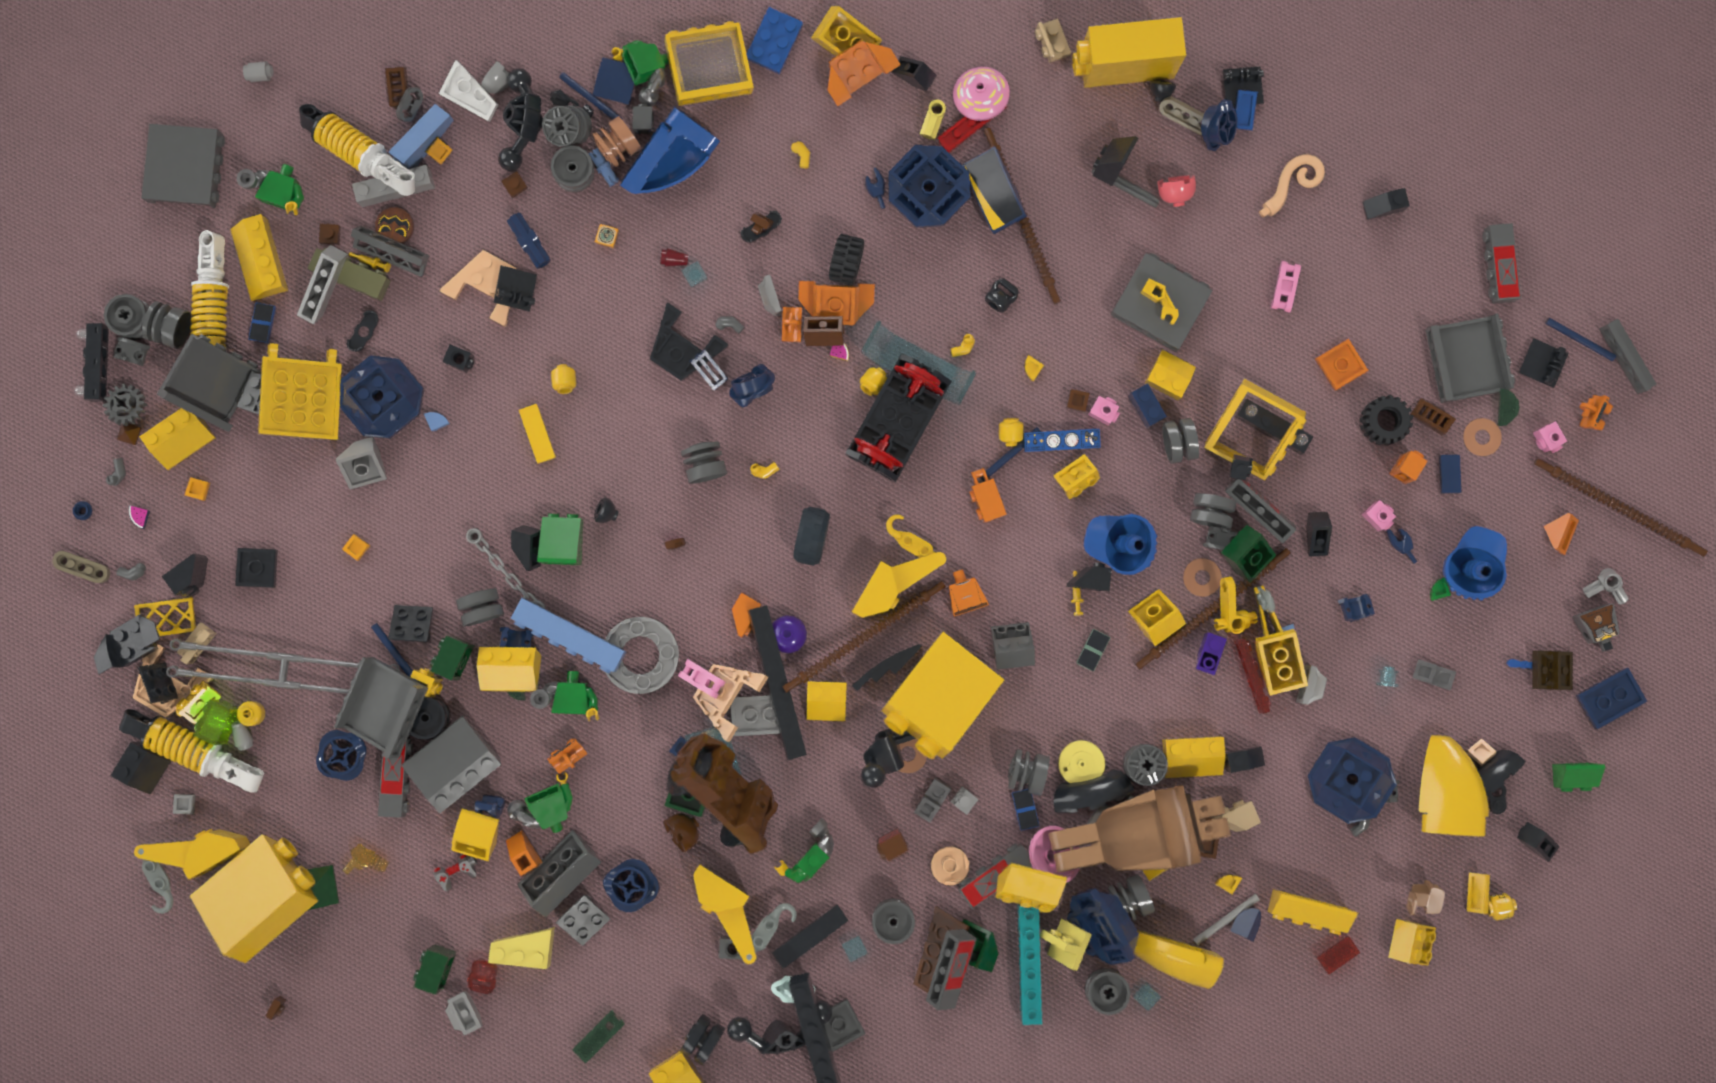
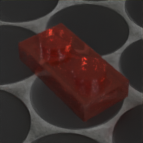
M1346 936L1316 958L1325 972L1330 975L1361 952L1350 936Z

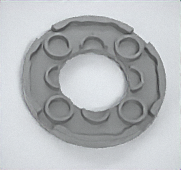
M634 617L618 623L608 633L605 640L623 649L630 639L638 636L647 637L657 645L659 661L656 667L649 673L635 674L625 667L622 660L616 672L611 671L610 674L606 673V675L613 684L626 692L645 694L662 688L670 681L678 666L679 649L674 635L664 624L652 618Z

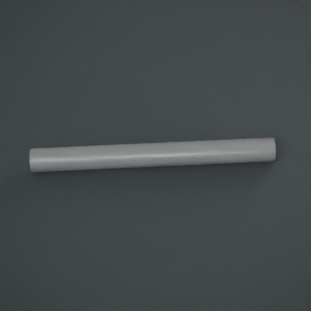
M1254 894L1195 937L1193 940L1198 946L1235 919L1239 913L1260 900L1259 897Z

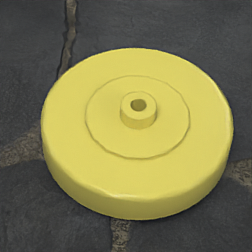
M1077 740L1063 748L1059 755L1058 767L1062 777L1068 783L1083 782L1103 775L1105 758L1102 751L1095 744L1085 740Z

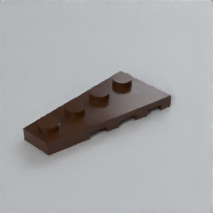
M935 906L934 917L929 927L930 931L927 941H925L924 952L913 983L926 993H928L946 932L960 929L968 931L970 927L938 906Z

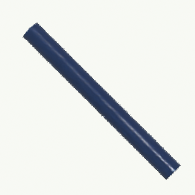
M561 73L559 78L612 120L619 116L567 74Z
M1550 317L1545 322L1546 325L1606 359L1614 361L1616 358L1614 353Z
M1036 427L1031 432H1041V430ZM1024 439L985 471L988 478L1024 448Z
M378 623L371 626V629L404 673L411 678L413 670L393 643L388 640L387 635Z

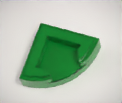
M1444 577L1433 584L1430 591L1431 601L1451 596Z

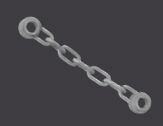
M475 528L468 530L466 533L467 541L475 544L481 552L488 554L489 562L496 570H501L504 573L506 582L514 590H519L524 595L523 598L529 599L530 596L534 600L532 601L533 603L539 604L545 609L542 601L537 600L533 594L526 593L521 588L522 583L514 574L508 573L504 569V563L499 556L489 551V544L483 538L482 532ZM474 533L478 534V538L476 540L472 539V535ZM481 541L486 545L483 546V549L478 544ZM495 557L501 563V565L498 564V567L492 561ZM511 576L518 583L516 587L508 580L511 579Z

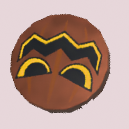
M398 207L388 208L378 215L375 222V230L377 233L403 244L412 237L414 222L405 210Z

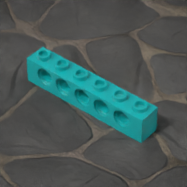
M1017 903L1022 1025H1042L1039 910L1034 907H1022Z

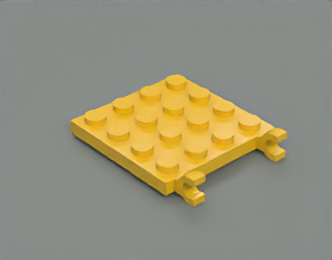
M270 343L267 350L268 357H262L258 434L338 440L342 364L336 363L337 350L329 349L326 351L327 362L277 358L278 344Z

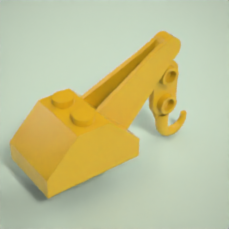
M893 515L887 520V532L896 539L903 549L919 558L894 567L882 561L880 562L852 610V613L860 618L885 613L890 608L894 610L899 601V598H897L899 593L946 562L945 554L942 552L935 553L930 543L910 532L897 531L893 528V521L896 519L903 520L904 516Z

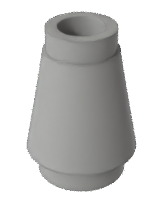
M239 721L233 722L231 726L234 746L240 751L252 747L254 739L246 726Z

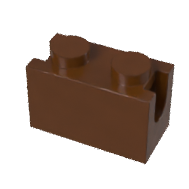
M843 316L804 317L803 333L806 346H844L843 334L845 330Z

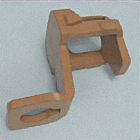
M1425 880L1423 884H1413L1407 900L1408 912L1414 915L1416 906H1422L1427 914L1440 913L1444 903L1445 892L1437 884L1433 885L1429 880Z

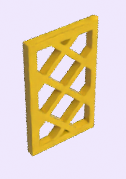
M193 597L134 605L135 616L141 614L140 608L149 607L151 611L146 618L150 619L154 612L163 618L156 627L159 636L193 632L196 628ZM188 602V610L183 612L177 607L179 603ZM169 604L171 606L166 615L157 610L160 605ZM174 610L183 615L177 624L168 618ZM185 618L191 623V628L182 629L179 626ZM165 621L174 626L171 631L162 632L160 630Z

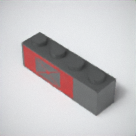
M1513 223L1489 225L1482 234L1483 242L1486 243L1484 257L1485 261L1488 262L1486 276L1490 280L1489 298L1492 299V304L1515 302L1521 299Z
M1235 478L1226 487V493L1280 542L1284 543L1296 531V525L1246 480Z
M411 739L406 740L399 758L387 759L382 756L378 816L402 818L409 812L407 794L410 793L411 783L408 782L409 775L401 764L413 754L414 746L411 743Z
M1014 843L1006 849L1008 852L1005 855H997L991 860V865L980 867L975 871L976 875L971 879L967 877L959 883L960 887H958V890L972 909L996 893L998 875L1011 863L1029 868L1032 867L1029 854L1021 843L1019 845Z
M965 929L949 930L944 938L926 1001L938 1011L955 1009L976 942V938Z

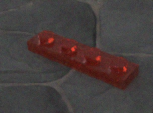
M1245 638L1235 640L1234 643L1259 714L1270 712L1271 702L1269 697L1264 694L1263 688H1265L1262 678L1258 677L1256 671L1258 670L1257 662L1255 659H1252L1250 654L1252 652L1251 645Z

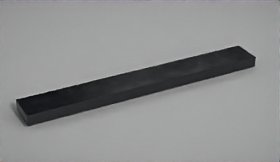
M765 605L747 610L764 675L768 676L766 682L787 760H792L805 756L807 753L790 691L786 693L782 688L788 682L768 606Z

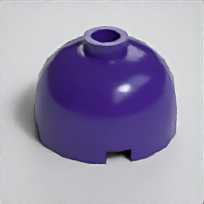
M785 615L777 618L772 623L780 652L793 653L803 647L807 640V630L800 619Z

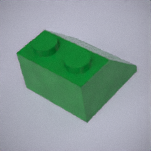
M1552 764L1553 785L1555 788H1561V792H1572L1573 788H1580V791H1592V787L1600 786L1605 764Z

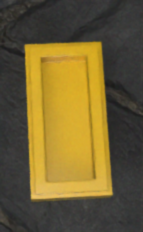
M1469 872L1467 912L1488 914L1490 875Z

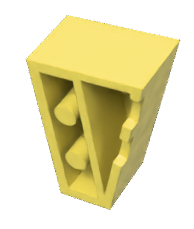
M555 927L494 940L490 945L488 963L547 969L551 964Z

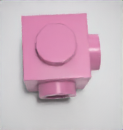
M1098 396L1088 415L1109 425L1111 421L1115 423L1120 414L1117 412L1119 406L1116 405L1117 402L1109 397L1104 399Z
M1556 421L1533 432L1537 439V446L1544 453L1548 451L1554 453L1562 449V444L1567 442Z
M1380 500L1375 501L1362 514L1377 531L1389 529L1394 524L1392 520L1396 517L1393 514L1394 510L1388 504L1384 505Z

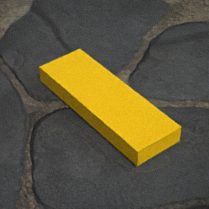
M538 404L520 409L519 413L537 464L556 458Z

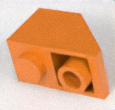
M743 593L740 594L732 608L737 633L742 638L744 635L748 636L752 630L747 610L762 606V604Z
M523 830L506 840L510 860L520 876L543 863Z

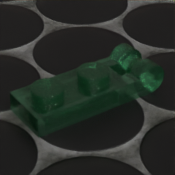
M611 1010L572 1049L573 1052L586 1064L625 1023L622 1020L619 1021ZM608 1021L614 1026L611 1030L605 1025Z

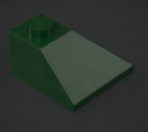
M328 865L307 869L315 879L316 883L311 887V890L318 900L308 910L340 903L334 866Z
M963 919L962 922L970 926L967 932L976 938L969 965L976 969L992 972L999 954L994 933Z

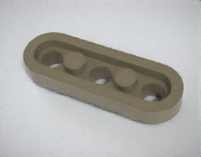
M1167 97L1161 102L1159 110L1163 116L1202 135L1201 121L1204 113L1174 97Z
M59 551L53 556V565L58 570L94 583H104L110 577L109 568L98 562L66 551ZM64 558H67L66 564H63ZM82 564L85 565V569L83 571L81 570ZM102 570L103 576L99 577L98 573Z

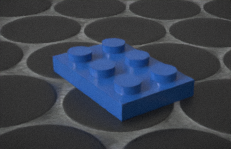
M768 7L747 52L748 61L780 75L803 26V22Z

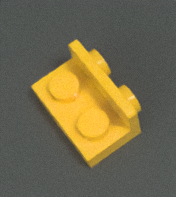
M1085 454L1053 475L1054 479L1065 491L1068 499L1079 496L1084 489L1095 485L1100 479L1097 468Z

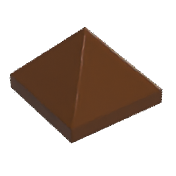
M129 423L128 426L122 424L117 440L136 446L142 427Z

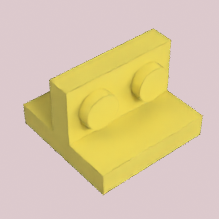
M1065 919L1060 920L1057 930L1051 929L1047 931L1042 929L1040 937L1051 943L1047 955L1070 969L1077 971L1092 934Z

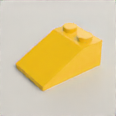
M840 6L830 7L811 39L835 56H838L859 41L879 45L882 41L881 38Z
M680 1051L652 1068L649 1072V1076L654 1083H705L690 1057Z

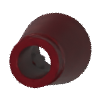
M669 248L661 250L660 264L665 265V267L687 266L688 254Z

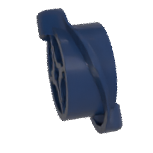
M1223 99L1218 106L1212 105L1204 113L1201 133L1209 151H1216L1220 145L1230 144L1235 137L1238 121L1236 111L1232 106V100Z
M758 364L752 369V372L743 374L731 382L732 387L729 395L740 407H746L752 403L753 399L759 398L773 390L772 384L775 381V375L764 364Z
M340 730L326 733L320 741L316 757L318 770L329 778H337L343 781L355 779L363 769L364 758L367 752L366 744L363 739L353 733ZM345 739L353 745L343 749L337 744L336 740ZM331 744L333 756L327 761L326 751ZM356 750L357 759L355 764L351 766L349 756ZM338 751L347 752L344 755V760L336 759L339 756ZM339 762L347 771L338 772L330 766Z
M629 859L622 862L619 866L610 870L603 879L605 892L615 907L623 912H635L641 909L644 905L653 901L660 891L657 878L651 872L649 866L639 859ZM625 870H631L627 880H619L620 875ZM639 874H640V875L642 876V878L644 879L645 884H643V883H641V882L639 881V879H638ZM632 882V885L635 886V888L631 889V886H629L628 883ZM618 887L624 890V897L620 894ZM644 891L640 900L632 901L635 892Z

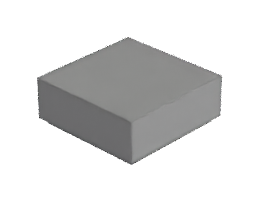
M174 794L173 814H194L195 795Z

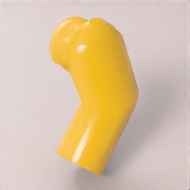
M797 141L791 145V150L800 156V168L808 169L810 151L802 142Z
M775 462L767 467L760 466L757 463L752 464L750 467L751 474L762 479H766L780 470Z

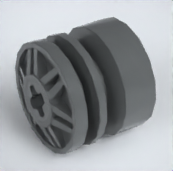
M576 105L555 106L544 115L542 128L546 139L553 145L559 147L580 145L588 139L591 134L592 123L588 113L581 107Z
M153 302L149 306L143 320V338L155 343L162 342L165 346L171 348H181L190 332L191 313L178 307L172 308L170 305L163 304L162 302Z
M718 441L697 443L681 451L682 457H690L683 461L684 465L693 464V467L686 471L689 484L710 481L728 474L725 462L715 461V458L722 455V451H714L720 448Z
M1138 744L1132 746L1123 758L1125 774L1130 780L1140 785L1151 786L1157 784L1164 778L1167 772L1168 762L1165 754L1153 745ZM1145 760L1151 763V766H1148V770L1142 767V764H1145Z
M1016 749L1009 766L1008 789H1014L1017 781L1018 791H1022L1024 784H1028V793L1041 796L1047 779L1050 756L1036 754L1034 760L1030 761L1029 751H1026L1024 759H1021L1022 750Z
M1139 874L1126 878L1128 886L1126 889H1124L1120 882H1117L1119 892H1116L1113 885L1108 886L1109 894L1118 896L1127 914L1129 913L1133 921L1136 920L1135 910L1137 909L1143 917L1155 912L1150 895Z

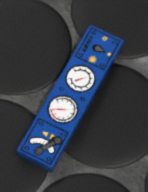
M1100 429L1023 433L1024 452L1101 448Z

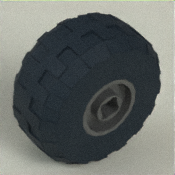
M808 507L803 510L793 558L798 563L812 566L820 564L830 520V514L826 510L816 507Z

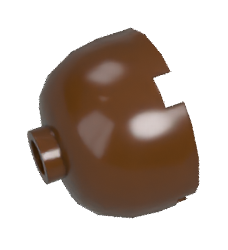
M678 813L663 821L666 832H670L673 837L671 840L681 852H687L697 843L699 839V831L697 829L699 823L694 817L690 818L686 814Z

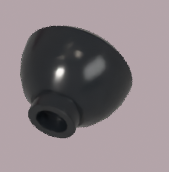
M1164 80L1150 81V89L1155 96V100L1162 102L1174 93L1176 84Z
M604 497L596 507L594 520L598 523L615 521L619 511L616 510L615 505L610 499Z

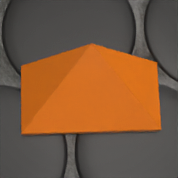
M1570 513L1544 526L1553 548L1562 555L1566 554L1579 522Z

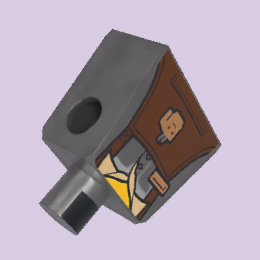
M1605 604L1572 616L1588 644L1598 642L1602 652L1613 649L1610 638L1619 635L1614 604Z

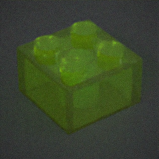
M223 699L210 700L203 707L202 712L204 714L201 720H198L195 724L193 736L213 745L227 744L232 734L231 724L238 721L237 710L239 707Z

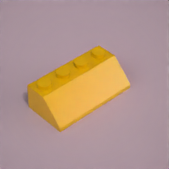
M262 214L242 219L230 230L250 300L255 301L288 291L268 219Z
M1275 889L1272 890L1267 911L1273 914L1272 918L1284 921L1286 917L1292 919V923L1303 925V922L1309 923L1311 928L1322 930V927L1329 928L1330 933L1341 935V932L1348 933L1358 914L1346 907Z

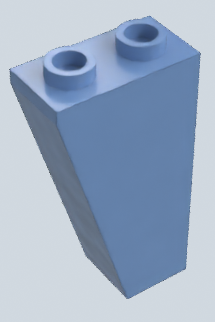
M434 104L390 149L389 154L393 157L392 159L398 161L407 169L417 167L427 155L425 153L427 148L436 137L440 139L454 121L453 118Z

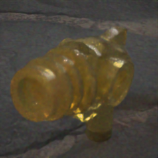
M359 843L351 850L352 860L342 870L348 875L354 868L361 870L363 867L368 868L370 866V869L374 868L376 870L378 868V872H384L389 862L385 858L383 860L382 857L379 858V854L375 856L376 852Z

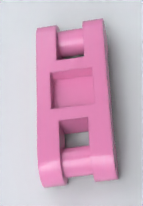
M1281 261L1275 293L1271 303L1272 309L1277 310L1280 308L1284 309L1285 312H1291L1301 265H1290L1288 262ZM1286 272H1291L1292 277L1285 276ZM1281 296L1287 297L1286 302L1280 301Z
M687 659L685 668L679 672L678 676L716 699L719 695V689L726 682ZM711 681L715 682V683L713 684L712 688L710 689V688L708 687L709 684H710V682H711Z

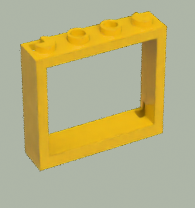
M1244 378L1207 438L1204 448L1231 463L1234 455L1244 456L1217 440L1247 392L1265 400L1295 417L1265 466L1252 461L1251 473L1265 481L1268 475L1274 474L1277 468L1275 466L1277 461H1282L1287 452L1285 449L1288 444L1292 445L1297 437L1295 435L1296 431L1303 428L1306 422V412Z

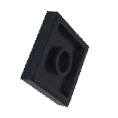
M237 548L235 586L276 588L278 550Z

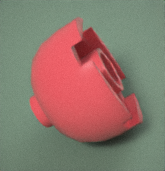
M1189 175L1168 178L1169 182L1164 183L1163 179L1157 181L1160 197L1167 203H1173L1174 207L1185 205V201L1190 200L1196 191L1195 176L1191 178Z

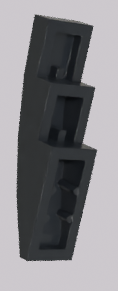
M920 644L915 645L883 660L866 672L852 687L858 691L870 678L877 683L889 669L896 674L922 646Z
M835 905L774 950L772 955L782 969H784L849 920L840 907Z

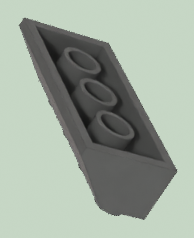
M572 830L542 859L543 863L531 870L517 885L530 906L547 917L601 861L586 842Z

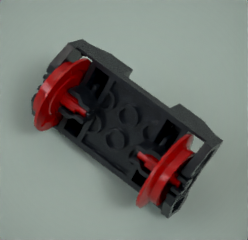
M901 353L847 449L845 456L896 483L952 381L937 370L933 371L931 367L924 365V363L920 364L917 359ZM894 466L899 467L893 472L889 471L892 470Z

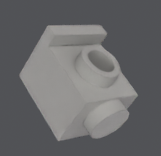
M961 787L950 802L967 815L979 799L964 787Z

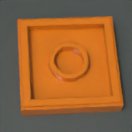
M1349 338L1315 358L1334 391L1369 371Z

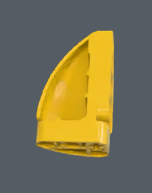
M1432 735L1426 752L1420 788L1419 811L1428 813L1422 814L1421 832L1485 837V817L1489 816L1486 791L1477 768L1468 754L1450 736Z
M1137 929L1139 936L1134 954L1152 967L1180 981L1206 989L1212 988L1218 980L1224 964V958L1218 953Z

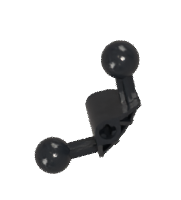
M516 68L508 75L507 82L509 87L514 92L521 93V95L511 100L503 112V119L506 125L519 138L512 147L502 149L498 155V162L501 168L510 172L516 171L522 165L523 158L521 153L529 142L535 143L538 133L542 129L543 122L541 98L532 92L530 88L532 84L531 75L522 68Z
M890 728L877 733L875 741L863 754L866 764L861 771L863 784L869 788H878L885 782L886 774L902 769L904 767V760L899 744L916 738L907 731L900 735Z
M817 1000L824 1024H826L832 1017V1008L828 1002ZM735 1017L727 1026L728 1036L733 1041H746L758 1049L762 1055H778L779 1053L795 1051L806 1045L802 1029L797 1033L781 1020L771 1022L765 1030L763 1037L752 1031V1025L745 1017Z

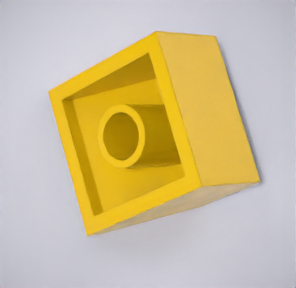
M1162 349L1145 384L1148 383L1149 386L1178 401L1182 398L1196 367Z
M1160 589L1128 611L1154 646L1186 624L1180 610Z
M808 681L807 720L845 721L847 683Z

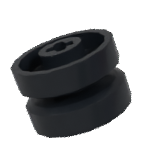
M424 697L409 734L418 739L435 738L450 725L451 713L449 707L443 700L437 697Z
M703 1013L696 1024L694 1023L685 1037L686 1041L680 1049V1052L690 1056L696 1047L699 1048L694 1058L702 1066L709 1058L726 1029L719 1023H715L709 1032L706 1031L711 1023V1018Z

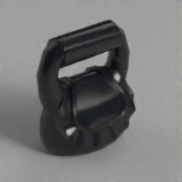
M1001 278L994 282L991 290L985 295V301L995 311L1005 312L1009 305L1017 300L1018 288L1005 278ZM1000 284L1001 286H1003L1014 296L1010 297L1008 294H1006L1000 288H998V285Z

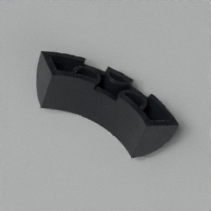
M1511 750L1496 751L1494 757L1477 769L1483 781L1486 795L1490 791L1494 793L1505 784V780L1511 775L1514 776L1525 763V760L1520 755Z
M1115 769L1091 780L1077 783H1060L1054 794L1055 813H1073L1085 807H1090V810L1106 806L1105 802L1114 799L1115 801H1120L1134 792V788L1130 779L1124 773Z

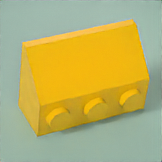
M182 408L139 436L149 452L167 470H170L216 438L204 419Z
M479 647L477 672L480 690L534 692L538 689L542 655L536 648Z
M1224 737L1162 739L1163 753L1168 762L1165 778L1223 775L1225 763Z
M1011 863L998 875L995 898L1002 899L1006 903L1015 902L1026 908H1038L1041 912H1051L1058 906L1067 877Z

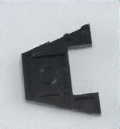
M667 302L650 360L682 382L697 371L690 360L694 359L702 350L672 330L682 312ZM714 335L705 347V350L713 359L728 348L729 344ZM706 356L702 358L706 363L709 362ZM700 361L696 362L700 368L703 366Z

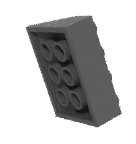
M461 716L401 764V766L426 799L439 813H442L499 767L501 760L500 756L472 725Z

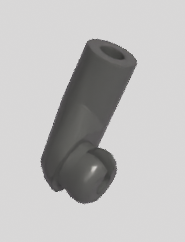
M721 316L715 323L716 328L719 330L731 327L738 334L745 328L733 316Z
M123 458L113 460L115 471L112 475L107 476L106 482L108 485L117 486L126 476Z
M137 563L130 570L119 567L116 575L134 581L145 574L146 566L143 563Z
M1371 819L1360 821L1350 829L1354 837H1357L1369 828Z

